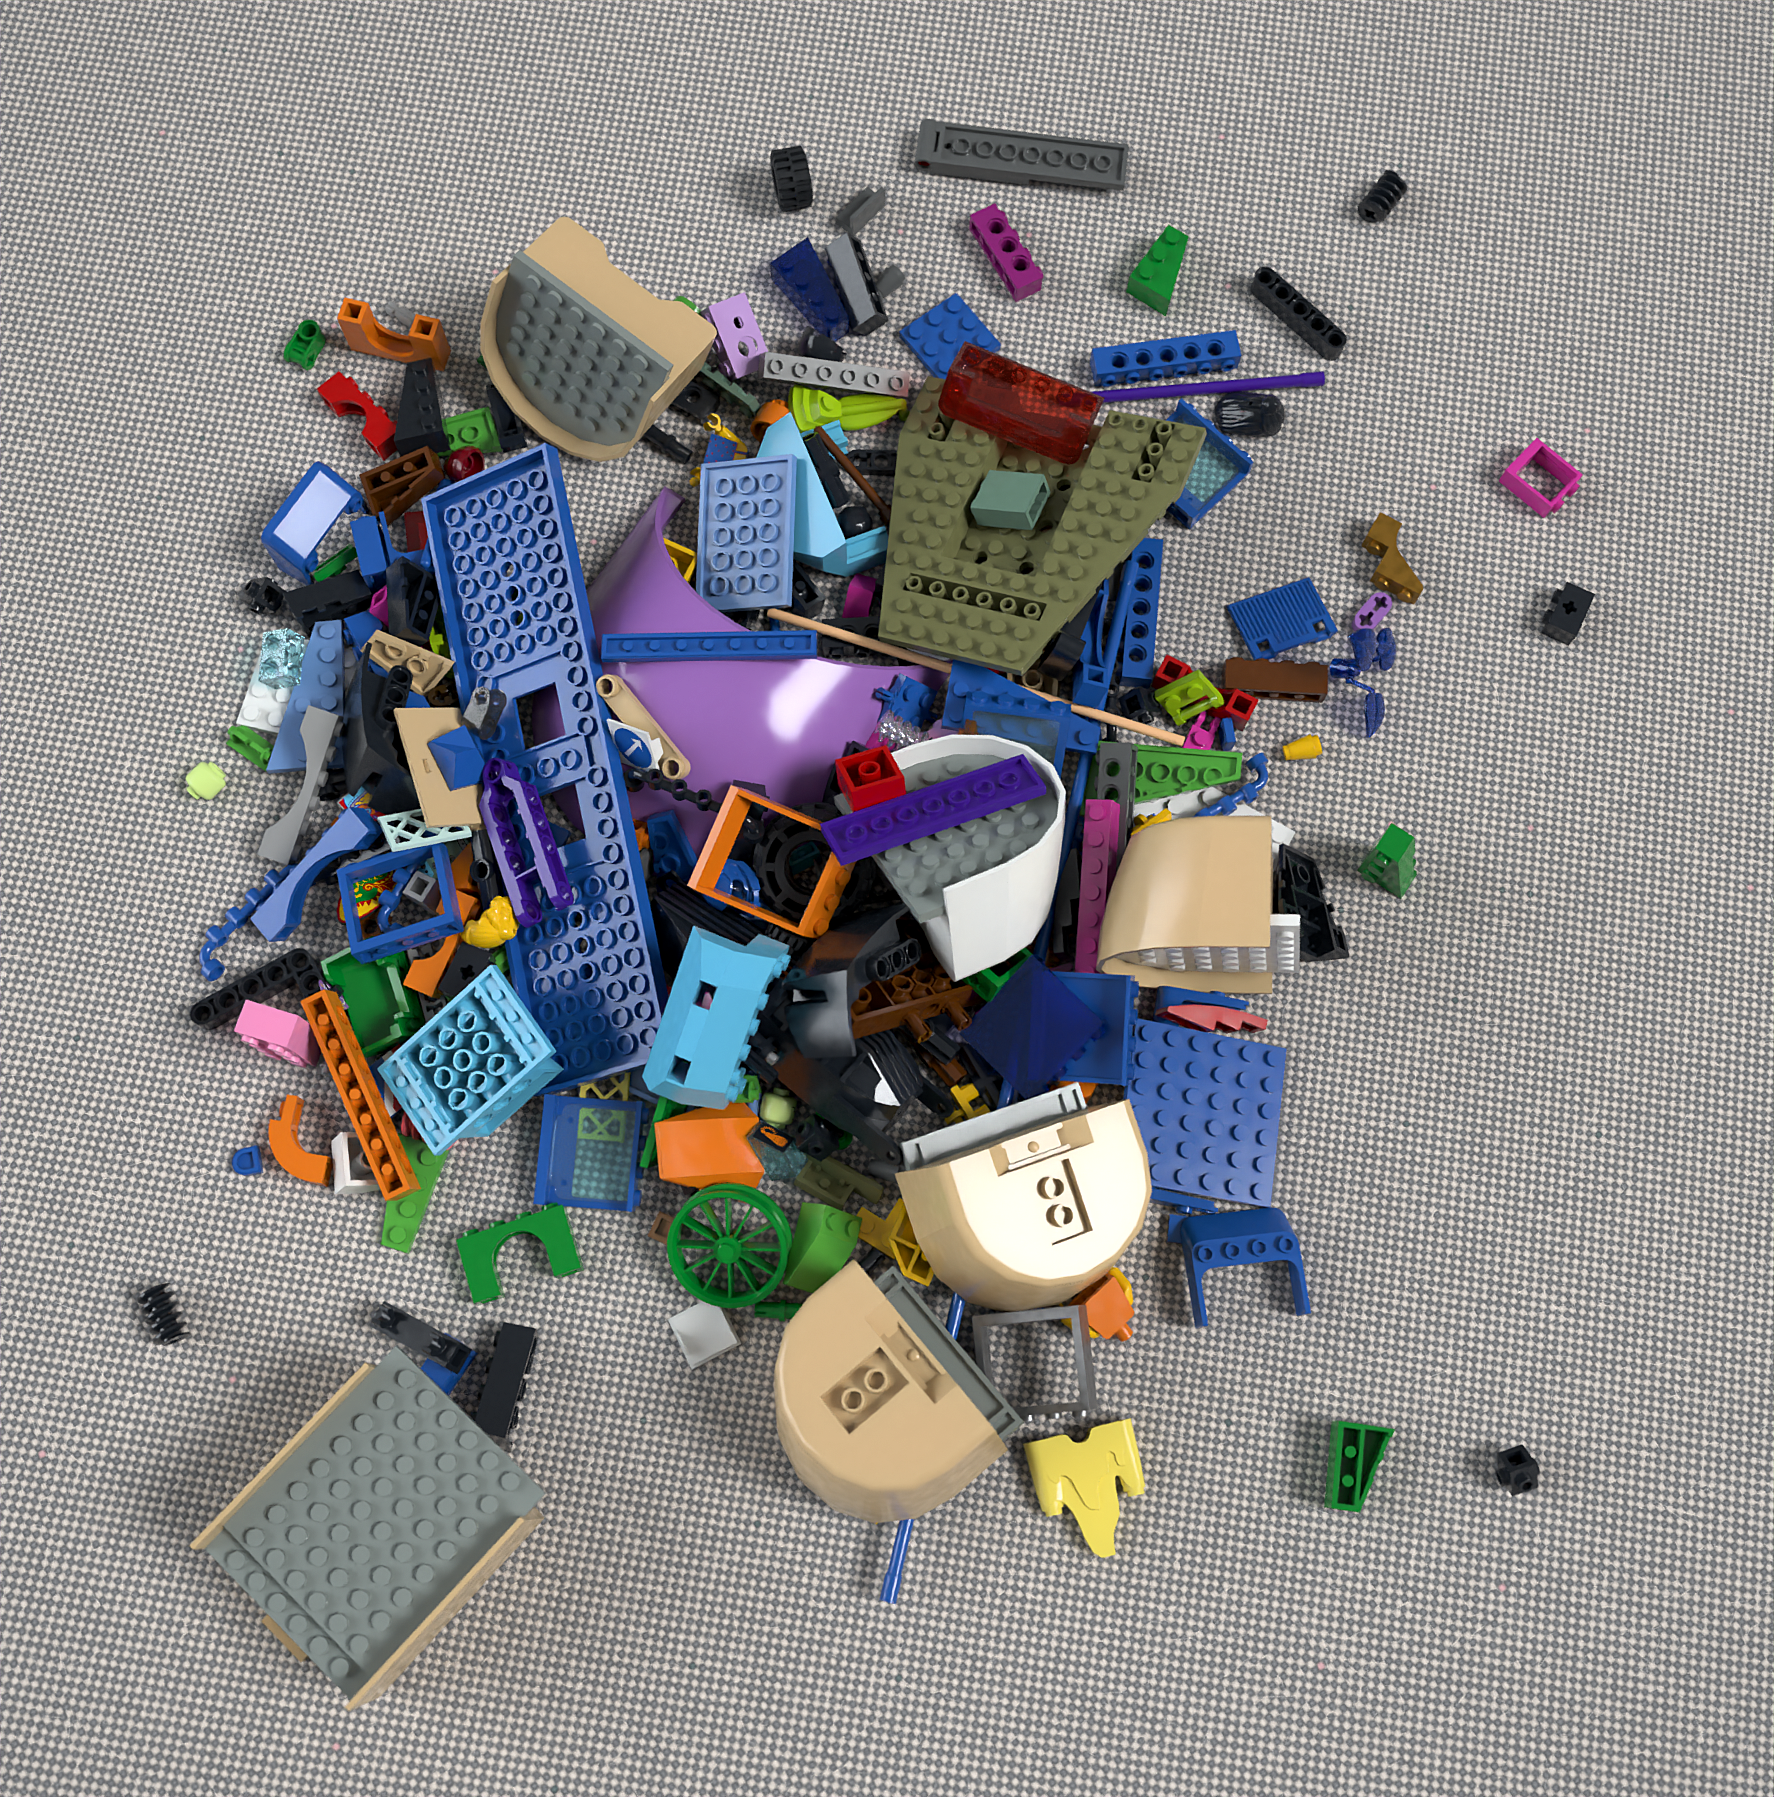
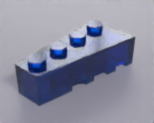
M808 237L770 262L771 280L820 335L824 334L834 342H837L849 333V316Z

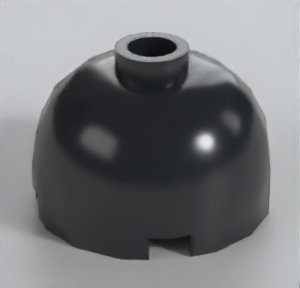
M807 326L804 329L797 346L800 357L836 362L844 360L847 353L843 352L844 349L824 334L816 336L813 334L815 329Z

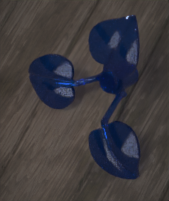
M1362 628L1352 632L1347 638L1352 645L1355 659L1333 658L1330 664V675L1332 678L1346 679V684H1353L1369 692L1364 701L1366 738L1371 737L1381 726L1385 716V703L1381 693H1375L1374 688L1354 680V678L1358 677L1361 671L1369 670L1373 662L1379 661L1381 671H1387L1393 666L1396 658V643L1390 628H1382L1378 632L1377 637L1371 628Z

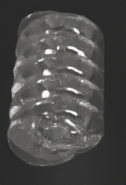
M892 710L885 712L874 730V734L880 733L878 742L888 738V748L896 743L895 751L933 739L932 737L929 738V734L926 731L920 733L918 726L912 727L910 721L903 722L902 716L897 715L894 717Z

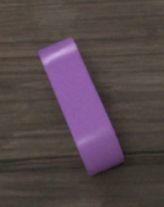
M1383 592L1375 593L1357 612L1352 621V628L1357 634L1364 636L1370 634L1388 614L1392 607V600L1389 595ZM1383 602V607H1380L1377 612L1373 610L1376 603ZM1369 616L1371 619L1368 624L1364 625V627L1361 626V621Z

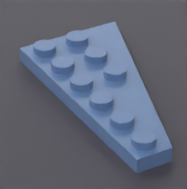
M342 620L315 622L266 769L269 774L306 771L307 756L300 727L308 705L340 716L344 714L345 662L344 636L342 632L344 624ZM341 736L340 738L337 737L334 746L337 748L333 762L328 763L327 768H344Z

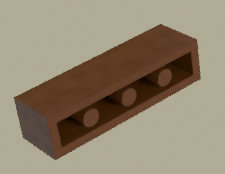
M1232 657L1226 659L1223 664L1221 689L1232 690L1236 688L1257 699L1323 703L1328 694V665H1320L1319 662L1301 664L1295 663L1292 660L1269 662L1268 659L1263 658L1251 661L1244 660L1241 657Z

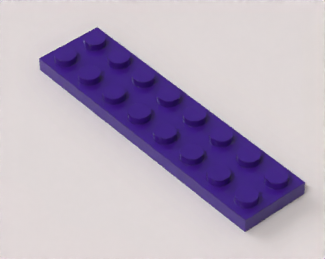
M1020 754L821 823V832L838 862L843 866L1045 795L1046 785L1024 754Z

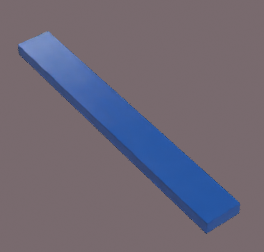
M817 630L602 634L601 644L602 663L817 659Z

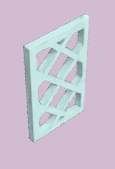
M421 809L377 817V821L381 825L392 852L472 836L469 826H458L463 831L453 833L448 832L451 827H444L443 829L438 827L427 828L425 822L412 818L423 815ZM394 820L401 821L397 828L388 825L387 822ZM407 823L419 827L415 835L403 831ZM425 830L438 834L428 838L421 837ZM401 836L410 841L396 844L395 838Z

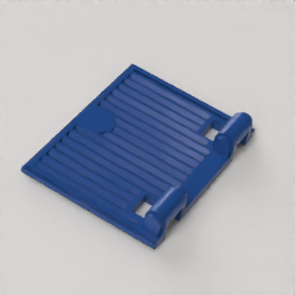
M1309 577L1226 606L1254 660L1261 658L1269 660L1275 658L1278 653L1309 642L1314 644L1331 638L1333 634L1338 632ZM1323 622L1325 629L1316 632L1313 624ZM1267 641L1270 648L1260 652L1257 644Z

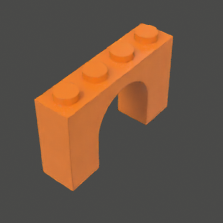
M344 297L337 320L351 350L404 363L432 358L435 369L444 372L451 349L440 319L416 314L409 335H402L382 326L375 319L369 303Z

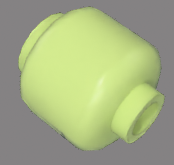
M212 761L209 763L200 762L187 774L186 782L189 787L186 789L197 800L200 797L211 800L225 787L226 782L224 778L226 774Z
M774 1087L773 1092L763 1094L759 1115L764 1120V1123L772 1127L784 1129L786 1125L793 1122L797 1100L789 1096L790 1090Z

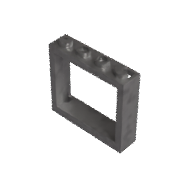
M1086 1305L972 1316L976 1364L992 1384L993 1374L988 1335L989 1326L1071 1318L1080 1402L1014 1407L1013 1410L1023 1421L1035 1420V1415L1045 1414V1419L1062 1418V1412H1072V1417L1089 1416L1088 1410L1098 1409Z

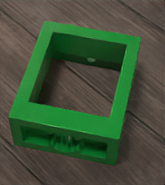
M1023 948L1006 959L1014 967L1000 978L987 968L961 980L970 985L987 1003H991L1027 974L1036 957L1026 948Z

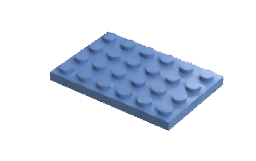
M793 454L701 464L696 592L721 613L792 607L797 457Z

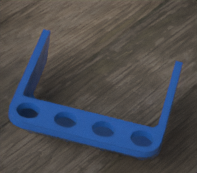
M1263 1208L1193 1216L1182 1222L1180 1235L1196 1329L1208 1326L1202 1277L1211 1268L1279 1260L1287 1261L1296 1315L1298 1317L1311 1314L1300 1245L1288 1219L1280 1209Z

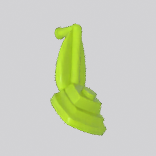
M795 384L789 389L788 409L800 433L839 420L842 430L855 431L886 421L897 412H899V418L902 421H906L910 414V411L907 409V402L902 398L896 399L877 394H855L837 400L821 390H814L799 384Z

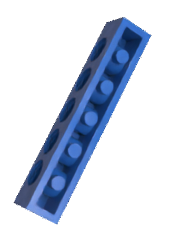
M1236 330L1092 348L1090 366L1094 386L1111 387L1114 384H1134L1143 380L1158 381L1166 377L1181 378L1189 374L1198 373L1199 375H1205L1220 370L1228 372L1238 368L1241 351ZM1161 359H1166L1170 362H1164ZM1138 362H1143L1146 365H1140ZM1114 365H1119L1122 368H1116Z
M1144 538L1125 559L1135 561L1138 564H1145L1148 568L1142 569L1138 567L1135 584L1132 588L1123 626V638L1120 639L1117 653H1122L1115 675L1120 677L1119 686H1142L1149 689L1153 679L1163 539ZM1135 587H1144L1146 591L1140 592ZM1140 609L1144 614L1137 615L1133 610ZM1131 633H1140L1142 638H1135ZM1137 656L1141 661L1134 662L1129 657Z

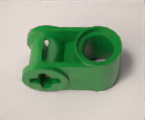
M309 319L299 324L294 336L284 349L283 358L286 362H295L307 371L312 369L318 355L326 344V338L317 322Z

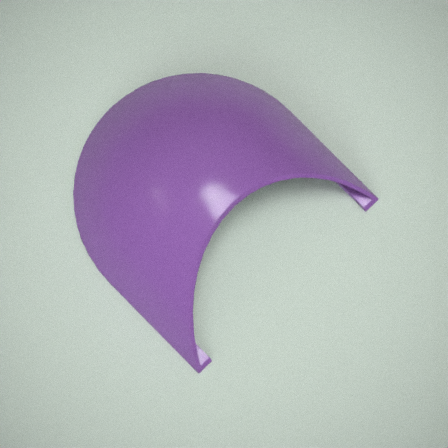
M664 486L586 591L603 676L613 674L620 677L689 761L690 773L682 779L687 783L688 789L694 792L703 789L708 790L713 800L722 803L733 780L765 785L766 796H770V800L789 808L803 803L822 802L835 760L846 757L853 741L866 745L878 723H882L878 721V718L883 710L884 700L877 698L876 692L882 695L883 693L877 691V689L882 687L890 691L901 673L938 691L949 674L923 665H860L817 656V659L602 663V634L750 631L722 614L703 599L682 577L672 562L666 549L662 532L686 500ZM611 681L608 684V689L610 692L613 689V684ZM556 684L534 692L532 701L534 747L565 735ZM610 708L612 720L623 723ZM888 726L899 737L893 748L895 749L901 746L908 734ZM675 761L673 768L677 774L679 772V765ZM621 763L623 774L628 769L635 768ZM662 772L664 779L669 780V781H671V782L674 781V780H671V779L667 778V777L664 775V773ZM646 782L644 787L638 792H629L627 790L633 819L647 822L650 815L673 809L697 859H699L718 813L711 810L700 811L695 803L688 800L677 801L667 791L650 789ZM573 784L551 792L558 806L573 826L586 837L576 785ZM770 808L767 812H763L764 828L780 813ZM813 840L816 847L823 844V842ZM810 841L798 845L795 849L807 844ZM751 856L750 861H749V863H751V869H752V870H753V866H752V865H753V858H754V856ZM653 872L651 875L657 876V873Z

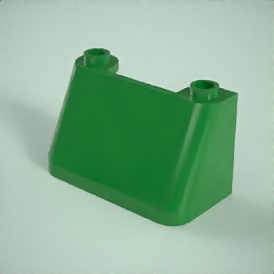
M350 947L320 961L325 981L332 986L338 984L344 990L343 997L349 1006L347 1010L354 1034L365 1059L388 1052L398 1044L402 1046L426 1024L418 991L403 985L410 969L406 951L361 964L351 955Z

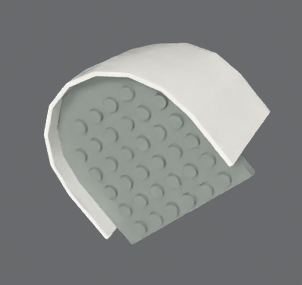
M949 735L916 743L892 752L893 758L904 775L906 794L1024 754L1046 785L1045 795L872 855L877 862V875L889 891H896L902 901L909 907V911L924 930L933 954L954 982L1001 963L1032 943L1048 917L1058 876L1065 825L1066 791L1054 766L1030 747L993 735ZM843 793L834 796L835 805L843 816L853 813Z

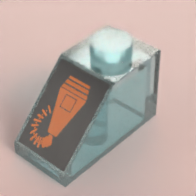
M759 1121L746 1137L771 1181L797 1177L809 1161L805 1153L796 1148L795 1137L765 1121Z

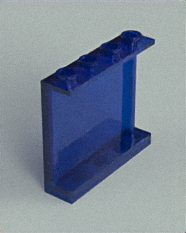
M1038 954L1031 955L1003 985L994 998L988 1001L974 1016L971 1025L959 1033L1025 1099L1049 1092L1050 1089L1047 1086L1054 1079L1058 1082L1068 1072L1066 1066L1072 1059L1077 1062L1087 1052L1085 1046L1091 1039L1096 1042L1105 1033L1106 1030L1103 1027L1107 1023L1105 1019L1102 1020L1045 966L1043 964L1045 961Z

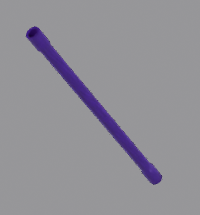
M1324 371L1297 375L1091 392L1057 393L1058 408L1085 404L1237 391L1324 386L1325 374Z

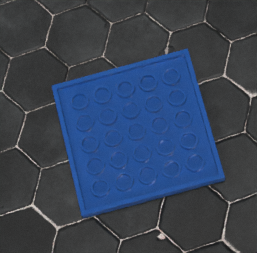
M1137 1019V1024L1133 1025L1132 1036H1136L1135 1053L1131 1052V1064H1135L1134 1080H1130V1085L1125 1086L1123 1100H1130L1146 1147L1152 1187L1261 1208H1271L1287 1049Z

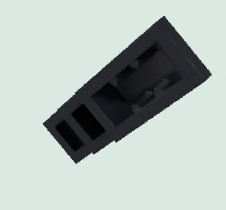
M1076 848L1071 849L1062 872L1055 903L1053 953L1060 961L1071 960L1069 934H1075L1078 930L1077 908H1079L1082 855Z

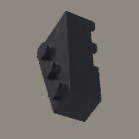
M401 556L386 569L389 635L421 647L429 640L440 603L436 576L406 557Z

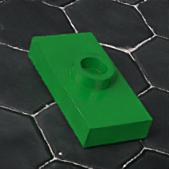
M350 544L319 564L310 574L317 582H320L331 574L336 576L342 573L347 568L346 564L358 557L356 547Z

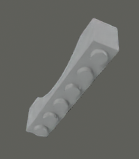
M308 705L300 727L307 756L303 788L289 812L276 824L265 830L257 855L286 865L294 864L295 861L298 862L303 852L301 843L303 837H307L312 825L309 821L311 813L317 810L320 802V797H317L320 787H324L328 779V772H326L328 763L333 762L337 752V748L334 747L337 737L340 738L345 729L343 716Z

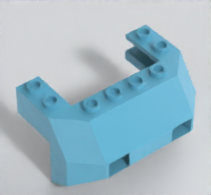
M791 412L770 425L766 430L756 458L793 454L797 457L793 559L819 570L846 577L886 563L888 534L885 526L845 540L802 437L814 433V429L800 433ZM839 420L821 426L841 451L847 455L848 451L845 446H848V440L841 429Z
M693 925L642 1075L649 1091L680 1104L724 1110L730 1102H735L738 1094H742L747 1079L743 1078L746 1069L741 1067L738 1070L741 1060H746L751 1048L747 1044L750 1035L754 1036L760 1023V1020L756 1019L758 1011H763L768 1001L769 995L765 994L767 986L775 977L779 978L781 972L785 971L791 958L790 955H787L789 945L758 934L747 946H744ZM711 984L716 986L717 989L710 1009L707 1010L702 1008L701 1005L708 985ZM682 1060H688L691 1062V1064L689 1065L687 1063L682 1062Z

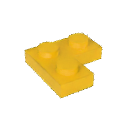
M901 1198L898 1199L885 1221L864 1207H861L856 1215L862 1218L858 1238L872 1247H876L880 1252L893 1260L895 1255L888 1238L904 1204V1200Z

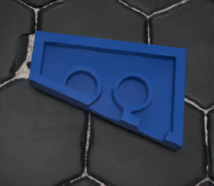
M674 810L650 815L647 819L650 846L654 852L655 862L653 866L654 872L657 873V878L670 870H674L688 884L698 859ZM671 879L666 880L669 888L672 884L676 883ZM656 884L657 893L662 892L663 890Z

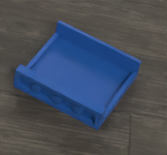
M1033 970L1028 1080L1044 1079L1119 1084L1121 1086L1130 1085V1080H1134L1135 1064H1131V1052L1135 1053L1136 1036H1132L1133 1025L1137 1024L1138 1011L1133 1009L1134 998H1138L1139 982L1135 981V975Z

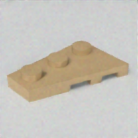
M376 630L367 641L372 643L370 659L388 672L395 665L408 668L413 675L410 689L424 697L428 695L429 691L436 686L454 664V661L380 630ZM367 642L365 643V645H364V646L362 647V649L360 650L362 653H363V651H364V649H365V646H366Z

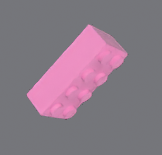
M249 1000L245 1001L234 1032L242 1036L241 1041L248 1043L249 1046L256 1048L257 1051L264 1053L269 1058L281 1061L283 1057V1059L290 1061L291 1064L298 1067L306 1068L307 1064L316 1067L321 1055V1049L307 1021L289 1012Z

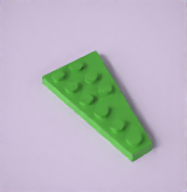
M1099 741V742H1098L1097 751L1100 750L1101 742H1102V743H1117V742ZM1134 744L1138 747L1134 805L1240 781L1243 753ZM1093 755L1081 805L1079 815L1082 817L1085 816L1086 799L1097 800L1094 782L1095 777L1099 776V766L1096 762V755ZM1115 765L1111 769V777L1118 775L1120 772L1119 765ZM1113 791L1109 795V800L1116 801L1118 791Z

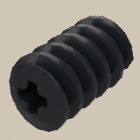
M1386 170L1368 192V195L1358 205L1357 211L1360 217L1370 223L1375 221L1383 222L1386 219V215L1390 214L1392 208L1402 198V195L1407 192L1406 183L1396 172Z
M171 1283L154 1286L137 1298L139 1304H145L141 1308V1312L149 1314L145 1318V1322L148 1325H152L149 1329L150 1334L157 1335L153 1339L155 1345L168 1346L191 1335L190 1332L180 1331L187 1325L186 1321L177 1322L176 1320L183 1312H173L172 1310L179 1302H169L168 1300L175 1294L174 1291L165 1292V1288Z

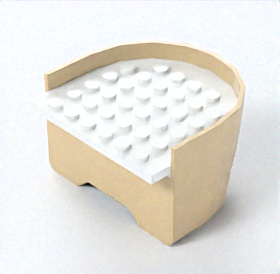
M1271 816L1178 818L1152 824L1132 835L1108 894L1099 934L1097 971L1101 974L1135 975V981H1138L1139 987L1157 990L1159 986H1172L1204 993L1219 991L1225 994H1272V972L1299 973L1300 915L1273 914Z

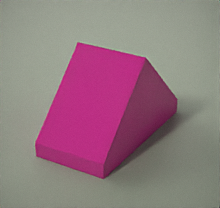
M858 573L849 584L842 618L870 616L876 598L874 596L876 578Z

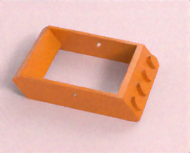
M731 785L687 886L799 935L818 939L828 930L829 922L839 905L840 897L850 880L856 861L841 866L833 851L831 852L800 924L716 889L715 885L752 801L820 831V824L823 823L752 791Z

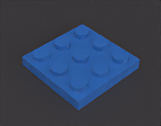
M957 293L899 331V337L933 377L951 381L956 380L1001 348V343Z

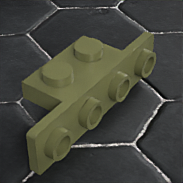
M792 1134L789 1135L794 1140L785 1153L805 1164L794 1181L795 1186L839 1210H842L852 1192L874 1204L878 1203L884 1187L876 1180L867 1178L855 1171L853 1167L832 1158L831 1155L820 1162L808 1154L802 1153L796 1148V1137Z

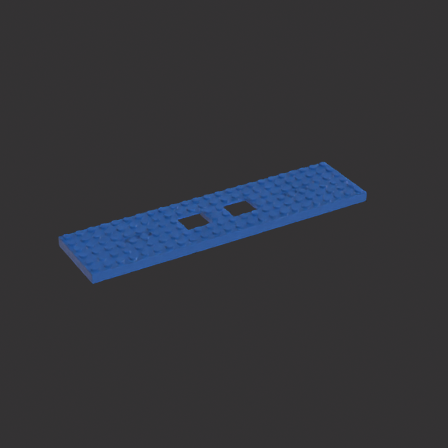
M543 443L421 498L451 660L454 661L452 666L464 724L471 731L486 762L494 757L512 761L518 768L521 780L535 785L539 797L575 784L586 838L557 848L573 893V904L561 911L555 910L556 907L552 904L546 888H543L540 878L532 881L542 911V920L529 928L519 924L516 936L505 941L513 989L557 1051L551 1058L563 1068L534 1097H544V1094H557L645 1068L669 999L619 750L613 742L607 723L608 718L612 720L610 706L598 694L596 683L603 676L558 450L547 443ZM513 565V573L508 577L507 571ZM518 589V597L513 601L512 595L514 590ZM522 613L523 621L520 625H517L516 620L519 614ZM556 684L565 735L525 750L516 699ZM516 798L509 800L507 810L527 870L536 866L533 859L535 855L530 840L526 838L525 834L527 831L522 816L518 815L517 809L519 807ZM502 879L504 897H509L504 880ZM580 913L582 915V923L577 927L575 918ZM583 939H586L588 947L583 953L580 949V944ZM588 965H591L593 973L588 979L585 975V970Z

